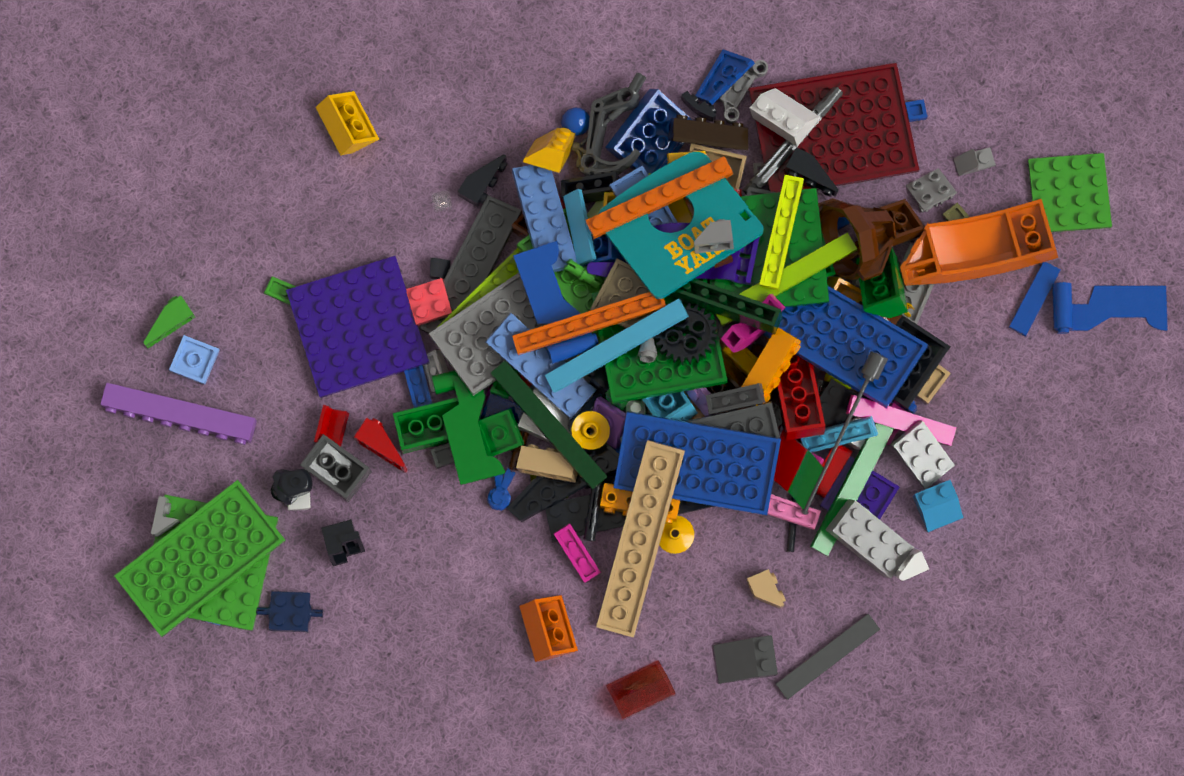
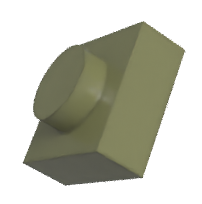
M958 202L942 215L946 221L969 218V215Z

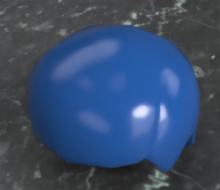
M571 108L562 115L561 126L571 130V132L575 133V136L585 134L589 129L590 116L581 108Z

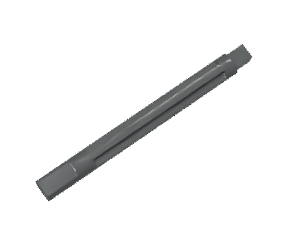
M833 87L812 109V112L820 116L819 121L843 94L838 87ZM785 140L742 191L747 195L748 187L761 189L797 146Z

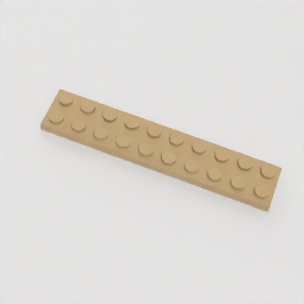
M647 440L597 622V628L634 638L685 453L683 449Z

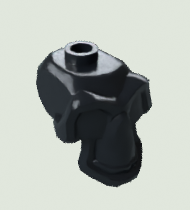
M285 469L276 470L273 475L274 483L271 487V494L274 499L284 502L285 506L293 504L298 497L306 495L312 490L313 482L310 473L305 469L292 471Z

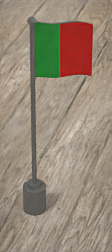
M870 351L861 370L864 374L863 378L866 380L824 467L796 439L786 440L783 429L780 435L781 443L774 481L792 495L802 508V514L807 515L809 513L807 511L868 382H873L874 379L879 380L888 361V358Z

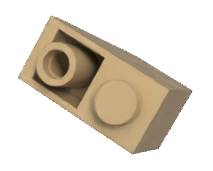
M769 569L747 578L746 581L755 599L777 608L784 606L785 597L782 591L777 590L775 584L778 581L774 573L770 574Z

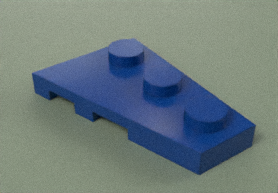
M723 49L695 96L698 100L713 105L755 64L754 61Z

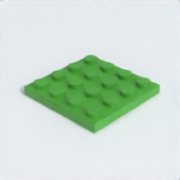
M1104 153L1028 159L1032 201L1042 199L1051 232L1112 227Z

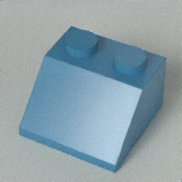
M951 480L925 489L913 496L927 532L963 518L959 499Z

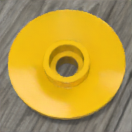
M587 411L575 418L572 423L571 434L583 449L594 450L606 443L610 435V427L603 415L598 412ZM588 428L593 429L594 433L592 435L587 434L586 430Z
M677 516V522L672 521V524H665L659 546L666 552L673 554L686 551L694 540L693 526L686 518ZM677 530L679 532V535L677 537H673L671 534L672 531Z

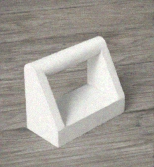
M913 548L893 576L904 581L929 570L922 551Z

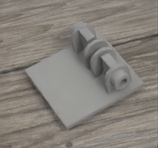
M939 168L906 185L909 192L918 202L921 212H928L933 206L937 207L938 203L943 204L944 201L952 199L957 194Z

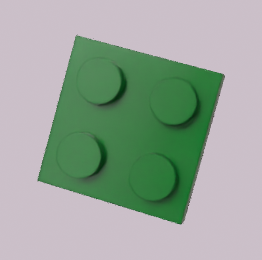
M511 408L478 421L487 456H495L524 445Z

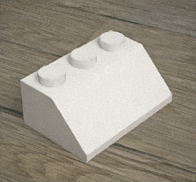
M776 88L762 93L750 107L752 117L795 146L802 142L820 119V116Z

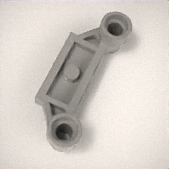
M757 60L720 98L724 105V119L727 123L732 124V122L738 121L739 111L737 108L754 80L766 75L768 64L764 60ZM729 115H733L734 118L731 119V118H729L728 116H729Z

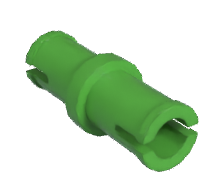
M572 259L566 262L567 265L564 266V270L576 275L580 281L584 280L595 288L600 286L599 282H602V277L589 274L586 266L583 267Z

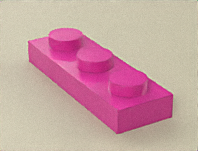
M570 523L553 533L584 583L601 573Z

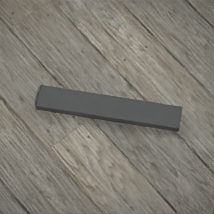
M867 614L775 685L788 700L878 632L880 628L871 616Z

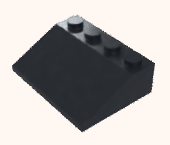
M902 315L896 326L928 344L927 349L892 400V402L908 409L951 346Z

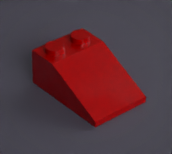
M366 418L354 436L356 442L406 473V465L385 432L382 423L375 418H372V420Z

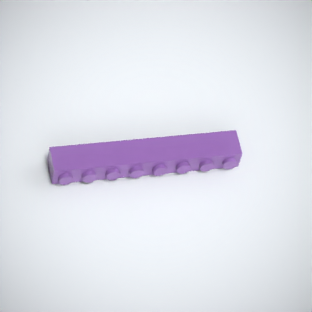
M106 383L100 404L108 413L116 414V411L123 412V416L134 418L136 415L142 417L143 421L153 423V420L161 421L160 425L171 427L173 424L179 426V429L190 432V429L198 430L197 433L208 436L211 433L221 440L232 438L235 439V443L245 445L246 442L251 443L257 422L252 417Z

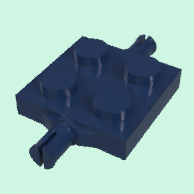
M271 591L269 607H257V615H268L269 631L308 632L311 617H323V609L311 608L310 593Z

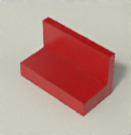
M323 405L314 442L317 443L324 434L341 447L349 413Z

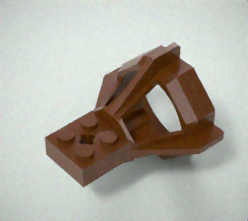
M833 198L818 203L821 231L826 244L839 237L837 227L839 217L847 218L856 233L858 241L854 242L857 247V251L833 264L836 273L834 276L849 280L861 278L865 281L881 275L892 246L920 237L925 228L906 199L880 208H863L859 205ZM860 255L859 265L851 260Z

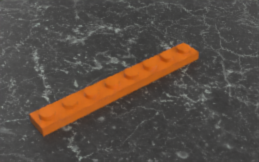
M725 156L585 220L586 225L593 238H598L617 227L676 202L697 190L723 178H728L733 175V171Z
M650 292L528 330L512 337L517 354L521 355L656 312L665 307L666 303L664 298L656 299Z

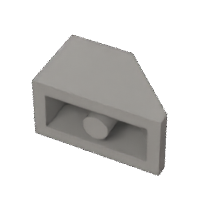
M719 219L711 222L694 241L695 254L734 249L731 220Z

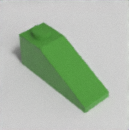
M182 296L171 298L163 308L143 342L148 349L196 318Z

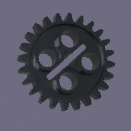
M688 303L687 307L684 308L689 317L684 319V324H675L672 326L674 329L670 330L668 328L654 336L655 341H659L656 343V347L661 348L660 353L664 354L667 352V360L673 357V363H676L679 359L681 360V365L684 364L685 360H688L689 365H691L692 359L699 363V356L706 359L705 352L712 353V349L709 346L715 347L713 340L717 339V334H714L717 332V327L713 326L715 320H709L711 314L704 315L705 308L699 311L697 304L694 308H691V304ZM699 325L703 327V330L698 332L693 328ZM671 336H676L678 340L675 342H670L668 338ZM688 343H694L696 344V347L693 349H689L686 347V345Z

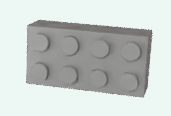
M848 499L826 528L828 533L885 578L893 577L914 548L856 500Z

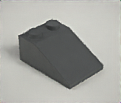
M324 434L300 464V466L347 502L352 499L372 472L368 466Z
M772 635L713 645L719 684L778 675Z

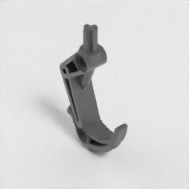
M636 73L628 88H622L592 102L588 136L580 144L575 142L572 145V150L578 155L576 167L585 176L615 171L619 175L628 169L641 154L634 148L629 156L619 161L610 162L600 159L607 124L611 120L613 122L623 112L633 110L639 105L640 95L638 92L646 80V77L641 73ZM587 142L586 150H584L582 146Z

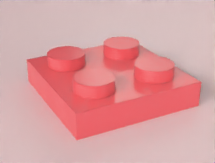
M442 278L406 289L416 325L420 326L448 317L452 313Z

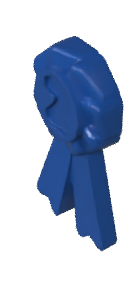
M509 468L506 470L504 478L503 475L494 477L495 488L488 493L487 502L494 510L501 511L510 505L511 496L507 489L515 476V472H511Z

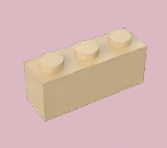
M528 444V447L521 446L516 466L520 473L576 482L578 473L556 449L546 448V450H543L532 444Z

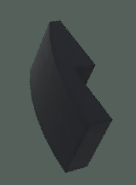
M688 91L681 95V100L694 113L711 122L716 120L717 112L711 104L708 105L704 101L698 105L699 100L694 94L690 95Z

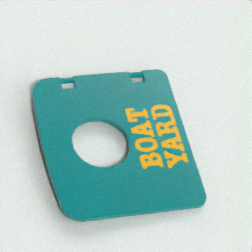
M690 152L658 169L624 191L604 206L599 214L712 161L704 153ZM726 178L685 197L693 206L694 216L691 223L681 231L674 233L659 231L650 223L648 214H645L605 234L654 298H665L763 234V225L750 211ZM744 211L750 217L746 221L740 215ZM719 219L731 220L734 249L695 254L694 241L711 222Z

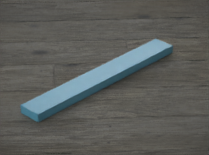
M677 299L549 372L545 377L552 391L556 393L686 319L689 315L681 300Z

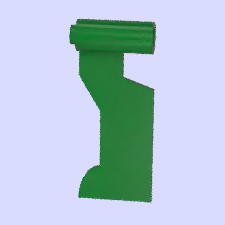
M455 370L431 376L436 395L455 390L459 405L442 415L460 485L506 474L504 467L498 459L493 456H487L478 420L485 400L484 391L481 390L473 396Z

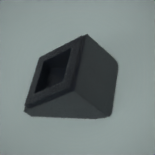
M431 258L430 278L445 279L450 269V260Z

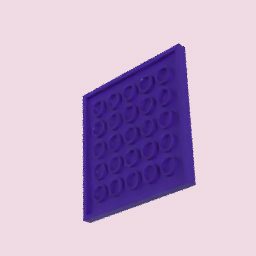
M396 256L286 290L320 398L411 370L421 365L430 364L418 325L415 324Z

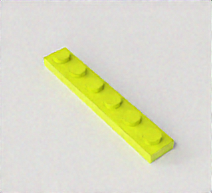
M784 176L759 284L760 287L779 290L804 178Z

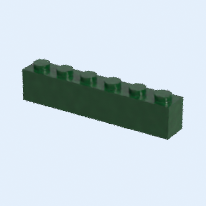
M697 279L691 280L668 295V297L680 299L682 302L690 303L694 306L697 304L699 308H705V310L772 334H776L782 320V312L779 308Z

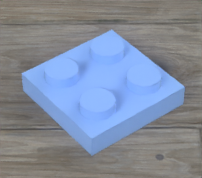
M183 335L169 371L205 385L220 350Z

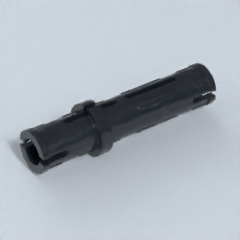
M600 483L593 490L591 489L587 518L584 520L586 526L583 540L596 541L597 525L600 523L598 517L603 483Z

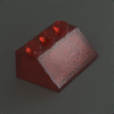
M659 660L606 685L622 720H626L676 695Z

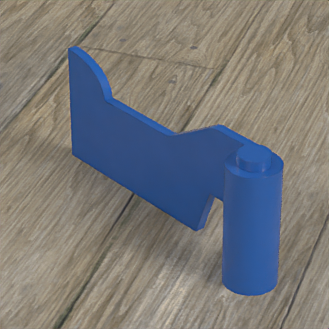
M557 241L513 255L537 324H550L581 314L564 300L552 268L559 255ZM590 332L546 346V350L551 363L554 364L583 354L595 347L599 342L596 334Z
M1068 282L1052 284L1053 328L1058 334H1068L1069 331H1088L1109 318H1146L1148 324L1153 328L1168 331L1166 286H1094L1089 304H1072V284Z

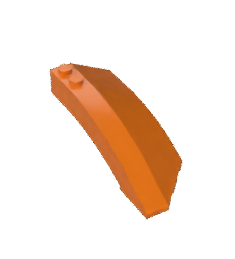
M1042 199L984 215L946 222L927 223L922 235L913 245L909 256L902 263L900 269L905 286L939 284L982 278L1022 269L1056 259L1058 254Z

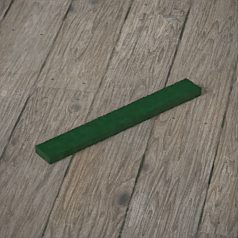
M506 361L490 373L592 490L607 478V475Z

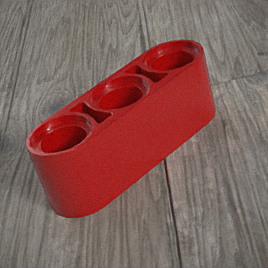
M843 445L838 446L816 494L825 498L851 456L852 450ZM830 453L828 454V456L826 457L825 461L823 462V464H822L823 467L825 466V464H826V462H827V460H828V457H829Z

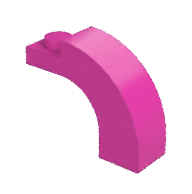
M769 294L762 302L781 309V312L786 308L773 294ZM739 323L732 325L721 340L734 353L752 344L766 331Z

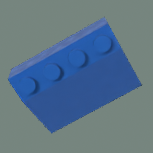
M649 89L640 100L639 105L631 112L605 148L619 160L629 156L634 148L637 149L641 154L630 168L635 170L643 166L647 174H652L668 164V153H678L684 145L683 142L668 141L671 118H676V115H688L659 89Z

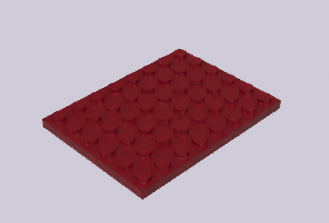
M897 63L749 88L751 105L762 93L776 88L811 111L833 87H838L843 92L826 115L797 146V148L815 157L835 186L919 172ZM755 120L763 164H765L786 139ZM793 152L767 181L769 191L781 192L784 176L787 175L785 169ZM803 182L802 190H804V189H813V188H810V187L806 186V185L804 184V182Z

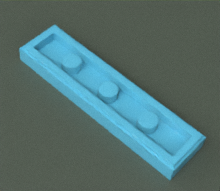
M576 189L563 196L576 260L579 265L584 266L594 261L596 254L591 232L585 222L588 217L582 190Z
M872 416L850 421L839 445L877 436L878 432ZM845 423L825 428L823 435L800 438L803 446L810 452L834 447Z

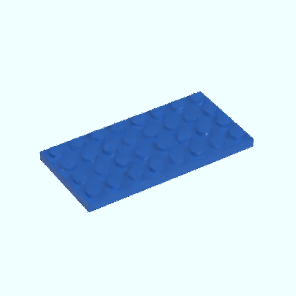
M828 286L829 303L786 307L782 311V320L778 328L801 340L799 344L800 349L796 355L860 392L866 380L863 378L864 374L861 370L870 351L888 358L879 380L869 381L863 395L886 409L928 347L927 343L881 316L865 312L862 305ZM765 332L763 335L770 339L772 333Z
M627 411L614 488L627 491L634 490L647 440L685 450L672 499L762 515L768 514L781 438Z

